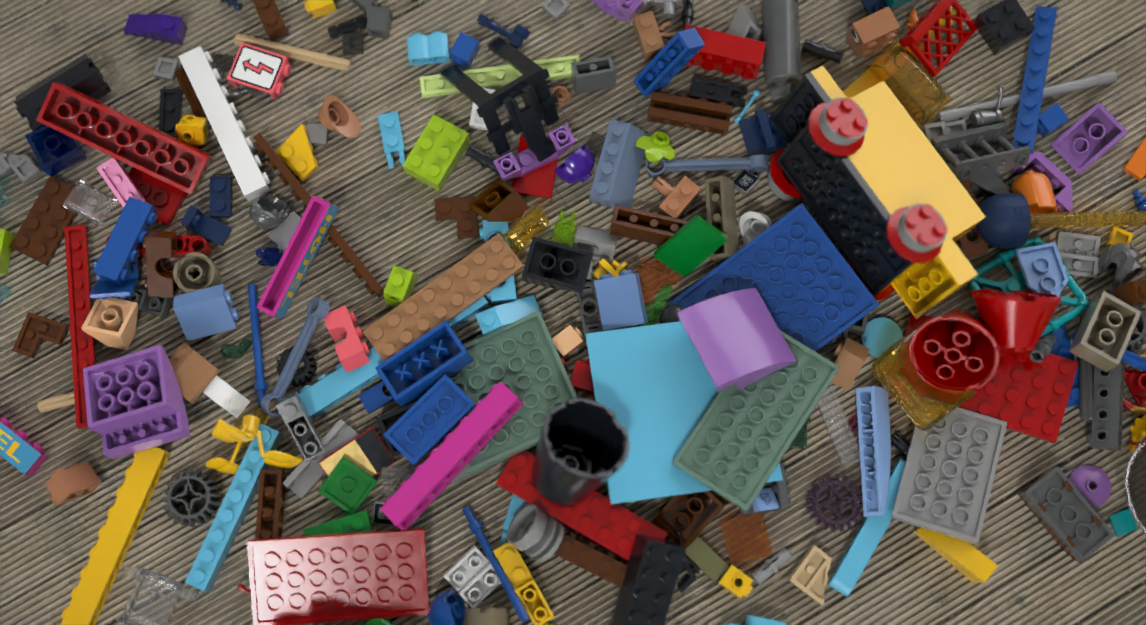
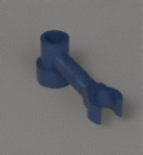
M480 14L477 19L479 25L510 39L509 44L516 49H519L523 41L527 40L530 35V31L521 25H516L514 30L510 31L483 14Z

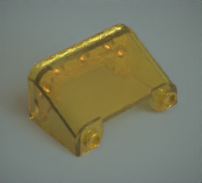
M915 330L890 346L873 363L872 372L916 427L922 431H928L977 393L973 389L966 390L964 393L946 392L929 385L916 373L917 369L909 356V347L912 337L916 332Z

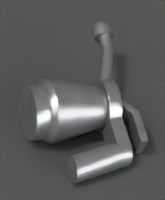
M1003 85L998 86L999 98L995 109L978 110L971 114L970 121L973 128L1001 122L1007 124L1000 111L1004 90Z

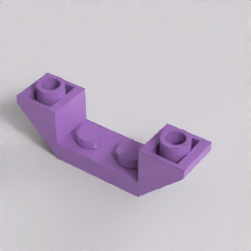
M645 0L590 1L604 13L628 23L641 10Z
M567 124L548 133V139L553 142L556 153L541 162L537 160L536 155L529 148L514 156L510 152L494 160L493 163L502 180L522 177L564 154L576 143Z
M1033 152V154L1029 155L1026 166L1030 164L1035 172L1045 174L1050 179L1052 188L1059 191L1055 196L1057 214L1064 217L1073 209L1072 181L1043 153ZM1026 166L1010 170L1019 174Z

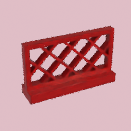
M936 0L898 43L902 48L908 46L931 76L935 77L975 33L978 26L957 0ZM951 6L955 9L956 16H951ZM940 18L945 19L946 28L940 27ZM951 20L957 22V30L951 28ZM962 22L966 23L970 28L968 32L963 31ZM929 30L935 31V40L929 39ZM940 32L946 33L947 42L941 41ZM952 34L958 36V43L952 42ZM918 42L924 43V52L916 45ZM930 44L936 45V54L930 53ZM941 46H947L948 55H942ZM931 58L937 59L936 68L931 64Z

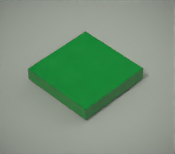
M343 456L320 486L318 492L350 515H353L377 484L378 480Z

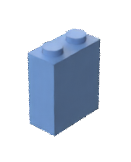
M626 270L621 271L620 276L612 277V273L600 275V280L594 281L603 331L648 323L639 273Z
M224 284L174 297L173 309L187 341L237 328L239 313L236 307L233 308L231 304L233 303L230 291H226Z

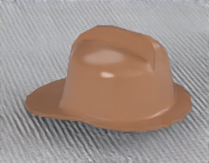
M333 95L326 97L323 106L317 111L322 125L326 129L337 130L348 138L358 136L361 130L358 117L338 97Z

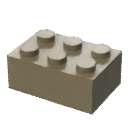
M1105 291L1092 298L1069 352L1108 372L1119 365L1141 311Z

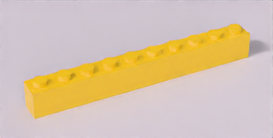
M152 447L134 453V461L126 469V479L116 492L117 499L107 512L108 519L98 532L99 539L97 544L89 552V562L81 570L80 582L72 590V600L62 613L61 618L63 620L60 625L96 624L170 457V452Z

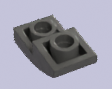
M135 289L133 294L127 297L126 300L137 302L139 312L167 318L173 298L150 297L147 290Z

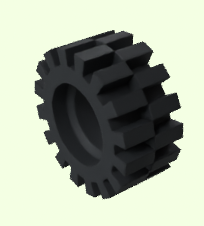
M291 347V350H284L285 353L280 354V360L277 359L278 366H276V369L279 372V376L293 347ZM307 350L301 359L305 365L304 370L300 374H294L290 383L291 386H304L306 382L310 383L312 381L311 378L316 375L314 373L315 370L317 371L316 360Z

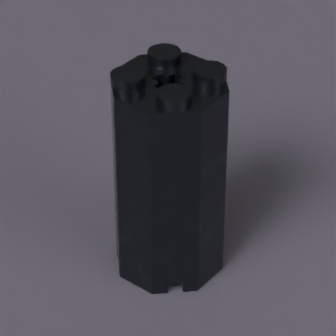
M85 53L17 95L14 103L22 118L26 117L29 121L28 125L35 134L39 132L43 134L51 128L36 121L53 82H60L95 100L109 93L111 88L107 81L104 82L103 75Z

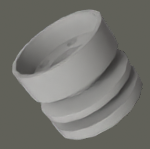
M534 504L527 505L521 509L512 520L507 531L508 543L524 551L527 556H530L537 562H543L550 558L558 549L564 536L563 524L556 521L552 516H547L545 511Z

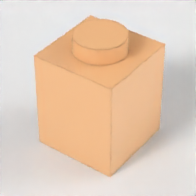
M569 325L553 337L552 340L559 355L565 359L583 345L582 338L584 336L577 327L573 329Z

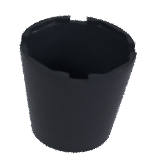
M569 399L565 403L556 405L548 413L543 423L531 470L534 485L545 498L560 505L581 503L623 466L629 453V437L625 426H621L615 418L616 414L609 408L588 399Z

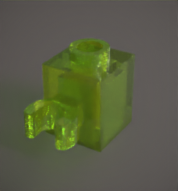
M561 211V223L555 222L552 241L573 247L576 235V225H573L575 213L572 212L571 218L566 220L564 218V211Z

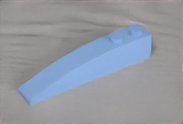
M877 386L856 388L864 517L885 516L891 461L888 389Z

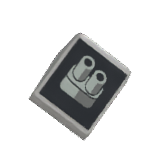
M743 170L733 180L734 188L746 197L759 184L760 179L751 172Z
M375 501L373 523L394 526V523L380 510L384 506V502Z

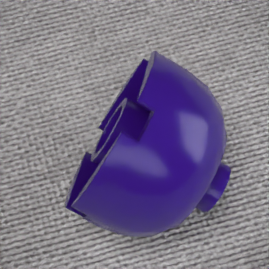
M584 144L558 166L554 172L560 179L569 184H575L580 180L584 183L592 176L590 171L594 167V157Z

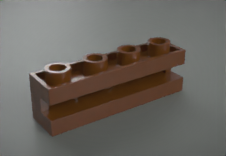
M652 91L647 121L727 136L733 106L726 102H709L705 98L691 99L683 94L675 96L669 95L665 91Z

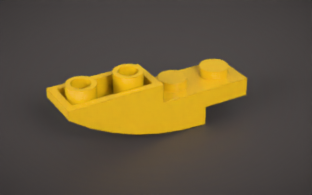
M507 541L493 549L533 624L542 625L554 618L555 616L517 548Z

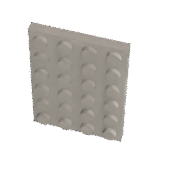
M923 397L891 518L977 545L1007 422Z

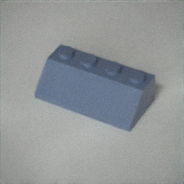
M610 119L589 195L590 203L614 209L615 205L631 207L645 155V150L637 147L635 144L641 136L650 135L632 124Z

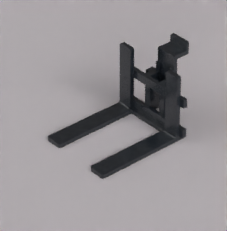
M497 38L487 44L488 49L523 74L504 87L490 94L454 65L440 72L445 80L478 106L476 110L479 117L483 118L488 130L486 134L488 141L493 143L495 151L499 156L510 150L505 135L510 130H513L517 135L522 132L529 150L536 155L539 162L556 153L554 144L546 137L541 120L544 119L545 124L550 126L559 120L554 106L558 102V98L555 93L550 94L545 80L550 75L546 68L543 70L542 67L502 38ZM520 94L526 107L521 111L517 101L513 99ZM501 105L504 106L509 120L502 125L496 112V108Z

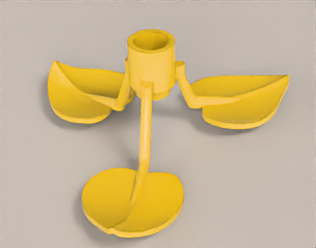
M253 415L243 416L240 430L226 423L221 418L218 420L216 426L212 429V436L221 441L230 443L236 441L238 443L230 460L227 461L219 457L211 458L206 462L205 466L221 473L236 474L240 465L235 464L234 461L242 442L253 441L255 437L258 438L260 456L264 458L263 462L269 466L281 469L292 468L300 464L303 457L297 458L280 451L264 452L261 437L262 431L258 430L260 418Z

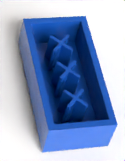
M445 320L375 367L395 401L401 407H404L424 395L445 374L448 377L452 376L473 362V359Z

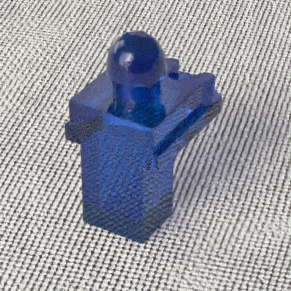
M263 246V248L256 250V256L261 258L258 264L263 267H277L283 254L279 252L280 249Z

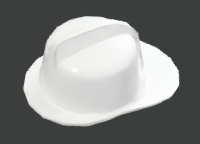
M749 211L740 217L739 226L744 246L772 226L771 219L761 211Z

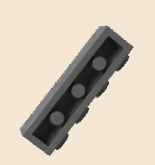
M1119 363L1118 366L1108 372L1096 366L1093 368V418L1089 420L1092 423V431H1088V443L1096 450L1121 451L1125 366L1122 363Z

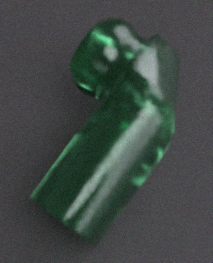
M244 338L238 346L223 345L221 353L228 359L241 358L253 344Z

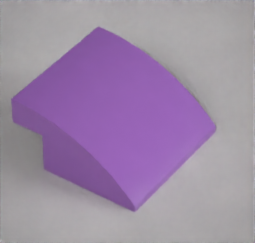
M756 288L719 295L677 313L680 323L718 392L734 384L739 390L797 361Z
M162 345L83 369L88 428L102 435L105 456L116 459L190 436L180 387Z

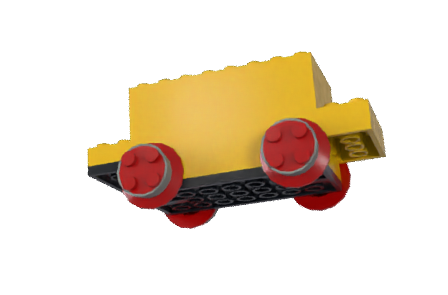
M824 66L804 75L770 117V120L789 146L780 149L773 155L768 173V184L771 190L785 202L805 200L846 257V262L876 301L888 298L895 290L913 316L918 319L977 275V272L955 242L986 216L884 81L852 98H847Z

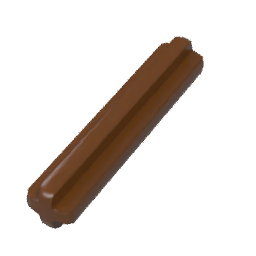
M180 68L176 70L177 80L195 116L207 118L185 69Z

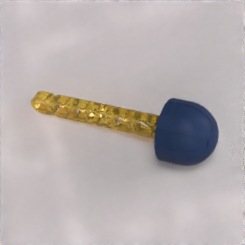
M1020 193L996 194L980 204L979 208L986 217L976 225V230L986 243L994 247L1020 248L1026 243L1030 228L1146 225V212L1030 213L1029 205L1024 195Z

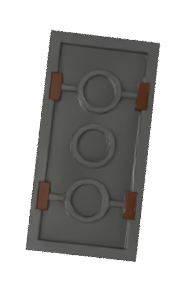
M1058 466L1047 470L1035 483L1027 486L1018 494L1059 546L1076 562H1083L1115 536Z

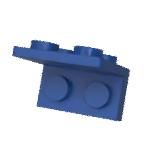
M99 258L94 260V267L96 266ZM138 259L132 263L130 276L123 282L122 286L96 275L97 282L89 293L90 298L104 300L109 297L127 298L131 296L141 280Z

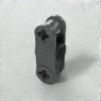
M595 279L585 282L583 293L576 292L584 340H586L585 334L603 331L594 283ZM586 306H593L595 311L593 313H586L584 308Z

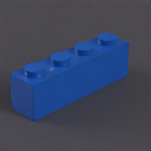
M129 196L93 270L96 275L121 286L129 278L131 265L139 257V249L144 237L148 235L150 226L157 219V210L153 205Z

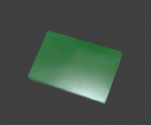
M695 215L654 252V258L686 277L728 241L726 234L698 215Z

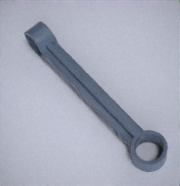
M752 155L748 158L664 160L662 158L659 162L662 163L663 168L657 173L651 172L648 169L650 161L647 160L645 164L646 173L652 178L661 177L665 172L748 170L757 173L769 170V161L766 155Z
M314 297L307 306L308 317L272 393L266 394L261 400V409L266 414L272 416L281 415L277 407L274 411H269V402L273 398L279 400L284 397L319 321L323 320L330 310L329 302L320 297Z

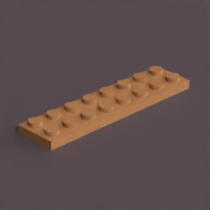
M498 233L362 332L383 361H386L445 320L450 322L524 268V265Z

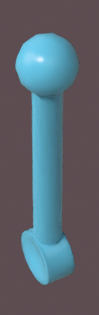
M755 89L753 91V96L739 116H737L734 123L738 125L755 98L760 96V90Z

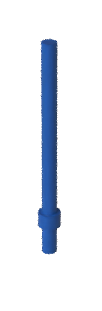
M249 284L248 296L256 375L254 388L257 392L258 407L261 408V400L266 395L268 389L267 381L264 380L258 308H256L258 305L256 284Z
M470 506L463 508L462 511L469 522L468 527L472 533H475L521 622L528 621L530 618L482 530V523L479 519H476Z

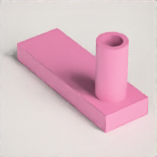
M112 157L96 168L123 208L129 196L147 203L124 170V166L117 159Z

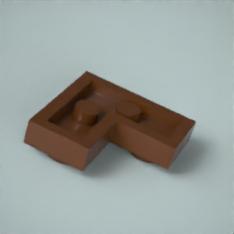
M476 196L435 199L436 221L456 219L458 239L479 238L477 213L468 206Z
M28 312L12 351L35 358L42 339L62 345L69 326Z

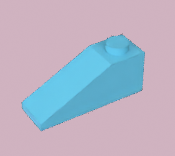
M532 295L492 307L476 314L475 317L483 336L537 311H540L541 314L542 312L535 296Z

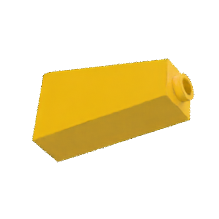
M918 526L913 531L973 584L985 583L998 567L996 563L966 541Z

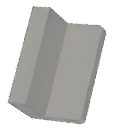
M578 226L573 247L594 252L593 260L601 261L604 258L608 263H612L618 236L612 235L608 231Z

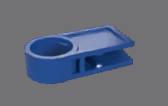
M384 381L358 395L369 414L395 400L393 396L384 394Z

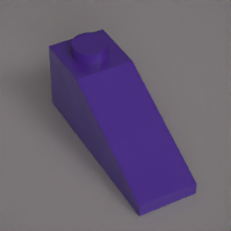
M129 14L124 34L183 45L187 25L181 17L171 15Z

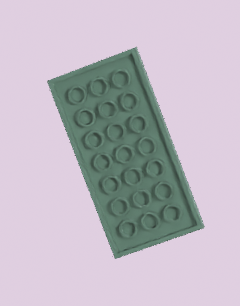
M782 331L780 332L797 361L739 390L735 384L721 390L672 462V465L745 512L751 507L840 369L838 365Z

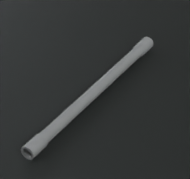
M1112 70L1091 77L1045 87L1043 98L1114 83L1117 81V74ZM1021 93L1003 97L1000 108L1020 104ZM998 99L937 112L938 122L955 121L959 118L971 116L972 113L978 110L995 109Z

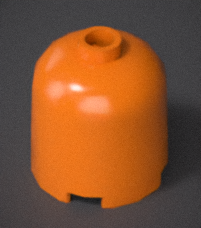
M1029 170L1023 172L1022 175L1012 182L1011 193L1024 195L1028 202L1030 223L1036 222L1035 218L1042 216L1045 219H1049L1058 212L1051 181L1045 174Z

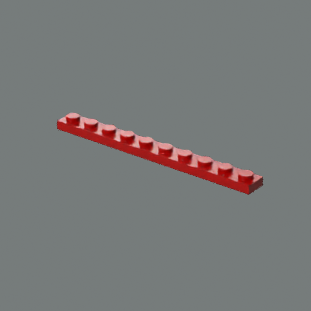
M86 225L64 227L76 428L85 429L88 428L83 369L96 365L94 337L81 329L92 309V298L89 295L91 292L88 229Z

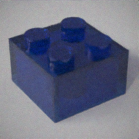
M46 125L25 135L41 169L49 176H54L87 159L78 140Z

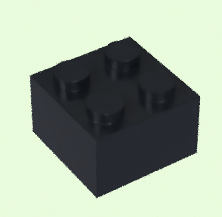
M1003 0L979 13L974 20V23L978 26V32L994 56L1028 38L1035 29L1017 0Z

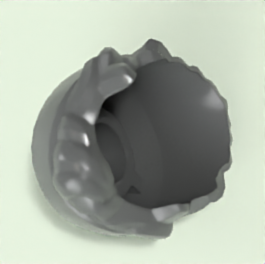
M261 194L252 202L249 208V216L260 229L268 230L282 224L287 218L290 208L288 203L273 197L271 194L267 196Z

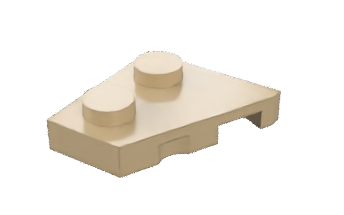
M812 545L787 580L819 605H823L825 601L823 599L825 585L827 586L828 570L830 569L832 558L817 546Z

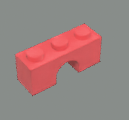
M345 305L329 312L324 318V322L334 342L345 339L334 346L345 371L348 373L370 363L367 356L370 350L366 342L361 341L364 335L360 327L355 326L358 321L354 312L349 313Z

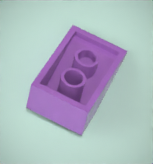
M1098 102L1053 142L1051 146L1080 175L1120 142L1129 132Z

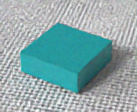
M1129 508L1107 517L1116 537L1138 529Z

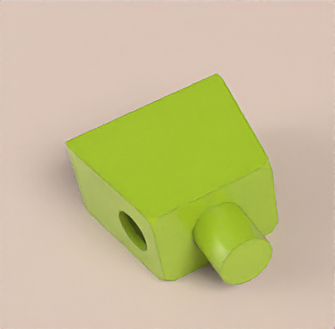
M393 266L383 293L385 304L397 307L411 297L419 274Z

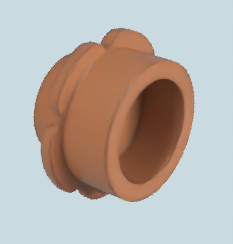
M558 86L551 92V95L554 93L557 95L558 102L555 104L560 106L567 104V101L571 98L570 92L564 86Z

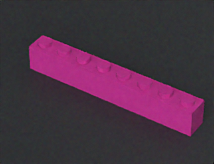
M501 381L498 385H494L490 389L489 394L475 405L474 410L460 421L459 426L445 437L444 442L430 453L429 458L414 470V474L399 486V490L393 496L386 499L384 506L380 510L398 528L405 531L524 403Z

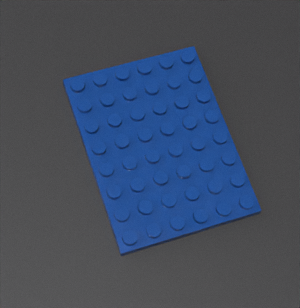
M802 203L667 304L679 321L677 313L690 306L729 292L756 288L779 330L815 352L879 306L878 302Z

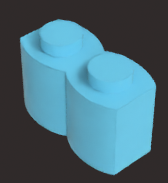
M436 31L427 36L421 33H414L407 37L410 65L419 66L450 62L447 34Z

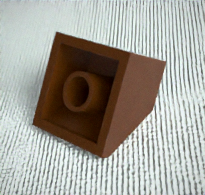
M500 178L493 181L468 204L473 211L488 222H514L529 208L519 193Z

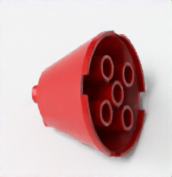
M999 290L971 291V296L982 324L995 340L998 350L1010 348L1012 352L1034 351V347L1062 296L1057 297L1055 294L1011 290V293L1007 294Z
M952 310L948 314L925 322L914 333L909 347L910 360L917 369L916 373L929 385L946 392L964 393L966 390L978 389L984 386L994 376L999 362V351L995 340L984 327L981 319L965 311Z

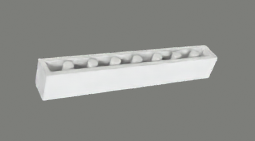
M199 46L179 55L178 57L245 198L250 201L261 194L271 191L268 186L271 181L267 173H262L260 166L263 164L259 156L254 155L251 150L254 148L251 139L249 137L246 138L243 133L246 131L241 119L237 121L235 114L238 112L233 102L229 103L227 97L230 95L225 85L221 86L218 81L222 78L217 68L213 69L210 64L213 62L208 51L204 52L202 47Z

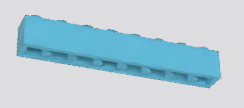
M260 423L258 430L262 431L261 437L264 452L277 451L284 434ZM257 437L251 441L185 580V583L202 591L211 592L257 494L260 483V470L269 468V465L263 462L264 458L260 456Z

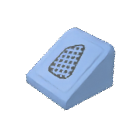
M772 488L760 491L753 502L754 512L779 508Z

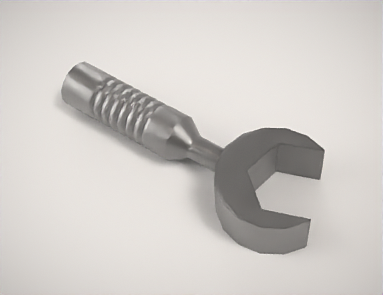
M246 86L242 90L228 91L230 96L227 97V100L240 97L241 94L246 92L254 97H258L264 92L256 91Z

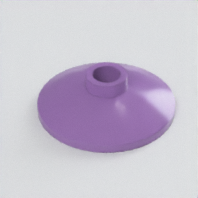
M1084 465L1076 468L1070 474L1069 480L1092 508L1101 506L1107 501L1111 493V483L1107 474L1102 469L1093 465ZM1090 482H1093L1095 484V488L1093 490L1089 488Z

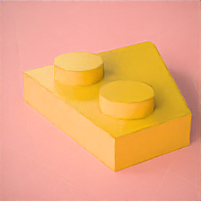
M303 124L277 149L276 154L301 181H306L318 168V164L313 155L312 144L307 137V127Z

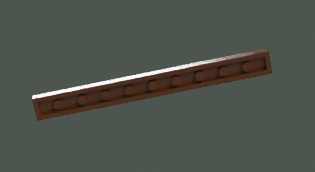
M258 133L253 137L257 142L254 146L261 155L266 154L269 157L267 163L273 170L278 169L281 175L278 177L285 186L291 185L293 188L291 193L297 201L302 200L305 203L303 208L306 210L311 197L261 133ZM331 224L327 231L330 235L327 238L334 248L338 246L342 250L340 256L347 264L349 262L353 264L355 268L352 271L358 279L364 278L367 282L365 288L371 295L376 294L378 298L383 296V288Z

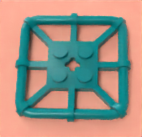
M1035 236L1034 238L1027 239L1026 243L1020 248H1011L1006 252H1000L996 258L975 269L977 275L967 283H969L971 290H982L980 288L982 286L1003 291L1006 294L1011 293V290L1024 291V288H1027L1022 271L1017 272L1009 262V259L1016 256V249L1046 243L1041 240V237ZM1000 264L1010 275V278L1003 282L980 278L981 275ZM1066 265L1064 268L1069 279L1067 285L1077 299L1062 296L1060 304L1075 308L1055 320L1051 318L1041 337L1051 331L1059 330L1061 325L1082 314L1089 306L1090 301L1087 300L1085 293L1069 274V269Z

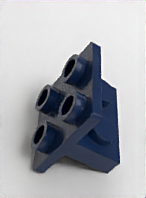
M761 108L756 110L754 117L739 121L738 124L748 156L769 155L788 147V143L770 120L771 115L775 111L766 113L765 109Z

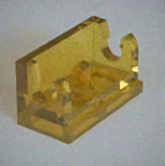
M539 206L527 212L503 234L517 253L532 240L533 236L535 237L545 228L544 224L547 225L549 223V220L540 210Z

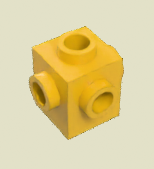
M195 115L183 116L175 127V133L179 140L191 146L204 145L209 136L207 118L196 117Z

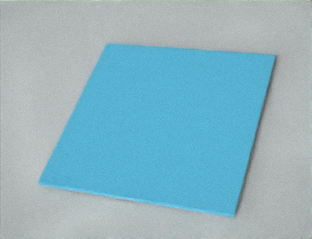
M680 321L585 334L595 402L606 406L616 414L615 418L622 427L625 426L629 437V453L625 463L607 480L610 503L618 504L711 491V489L672 465V462L719 393ZM780 462L766 483L783 480Z

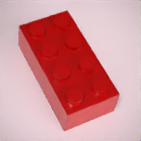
M688 24L685 25L684 30L695 28L705 43L703 48L685 66L695 65L706 71L717 70L721 71L724 75H739L746 80L757 79L766 42Z

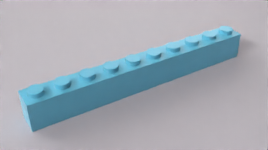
M485 297L481 298L448 322L451 328L454 330L476 314L489 307ZM372 344V348L369 349L370 353L367 354L370 363L348 373L342 364H339L335 368L336 371L330 375L328 373L322 375L317 379V383L312 386L307 385L299 391V395L312 420L380 377L375 367L384 361Z

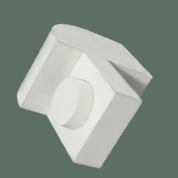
M217 375L203 391L209 398L236 418L239 417L250 403L247 398Z

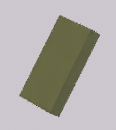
M699 536L686 548L685 554L713 582L729 568Z

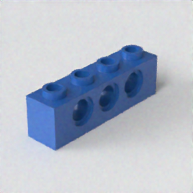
M695 28L677 32L633 80L644 97L652 95V91H661L703 48L705 43Z

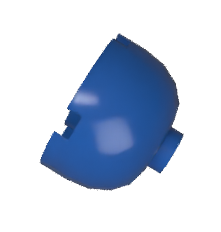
M455 589L444 591L432 600L430 612H428V620L431 625H464L466 607L461 595H455Z

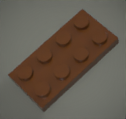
M50 176L12 241L10 248L48 266L65 237L64 227L72 225L88 194Z

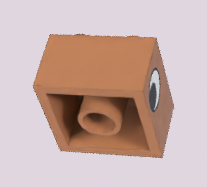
M888 6L852 23L846 40L857 59L862 56L867 58L879 48L883 50L890 47L897 36L900 25Z

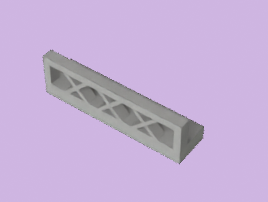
M340 419L321 440L326 452L308 461L304 459L282 484L291 489L301 499H304L325 475L318 462L359 434Z

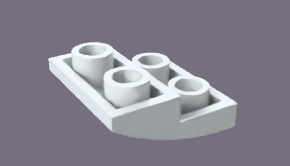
M475 545L442 574L472 608H475L501 584L491 563Z

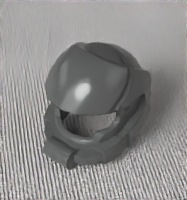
M1113 244L1103 249L1099 256V272H1107L1115 267L1117 268L1114 282L1109 286L1111 293H1113V288L1130 282L1144 268L1139 262L1141 256L1139 251L1130 244Z

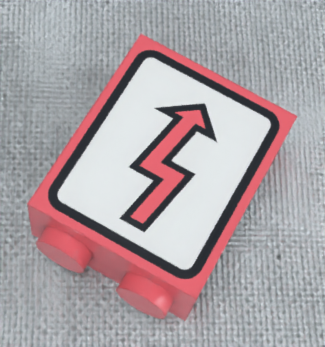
M241 43L227 80L231 86L239 88L241 84L269 93L272 99L277 100L278 95H281L283 92L285 77H288L291 72V64L285 56Z

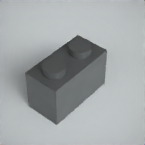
M611 56L571 63V80L576 94L615 87L616 70Z

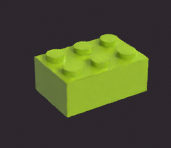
M433 114L402 165L405 173L441 192L471 141L469 133Z

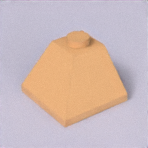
M113 297L104 300L96 299L81 329L106 346L127 350L136 333L138 303Z

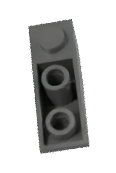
M295 391L277 400L276 407L305 460L308 461L326 452L298 392Z

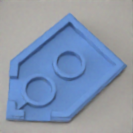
M1052 242L1016 249L1015 254L1027 288L1032 292L1055 294L1059 297L1069 279L1056 243Z

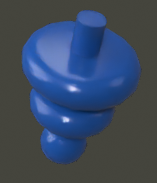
M1135 190L1133 196L1137 198L1135 201V205L1139 206L1137 212L1144 213L1146 212V196H1141V192Z

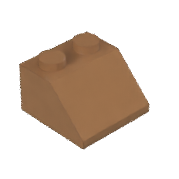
M185 342L175 350L169 359L182 396L192 404L220 372L219 369Z

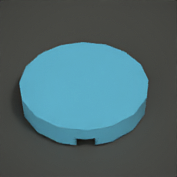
M880 317L874 318L867 323L865 333L860 336L861 345L870 349L868 354L871 357L882 360L898 353L902 346L903 334L898 324L893 320Z

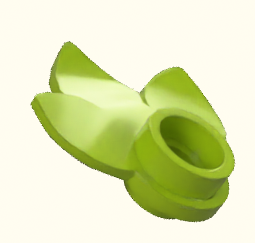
M657 131L651 137L641 136L636 141L635 145L645 150V157L650 162H659L663 157L673 160L675 157V150L669 145V136L664 132Z

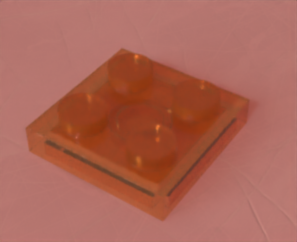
M762 512L720 522L730 565L773 555Z

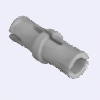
M781 548L772 558H767L764 561L765 563L751 574V577L758 585H761L773 573L777 574L779 572L778 569L792 559L791 554L786 548Z

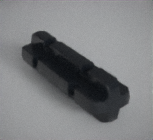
M364 16L356 18L355 21L352 19L339 23L336 27L335 25L328 27V33L331 38L339 37V34L345 35L357 31V28L360 30L364 29L367 23Z

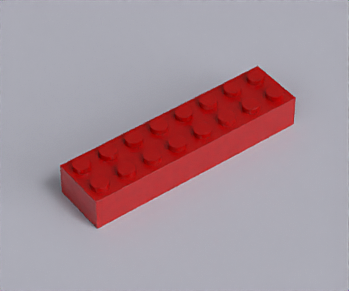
M60 82L52 83L36 121L189 194L196 193L212 158V155Z
M525 450L511 456L496 482L498 487L528 504L538 506L548 516H552L555 520L628 562L637 534L663 540L667 535L666 531L621 505L611 504L610 499L596 491L584 501L575 505H560L548 500L537 490L532 479L531 470L535 456Z

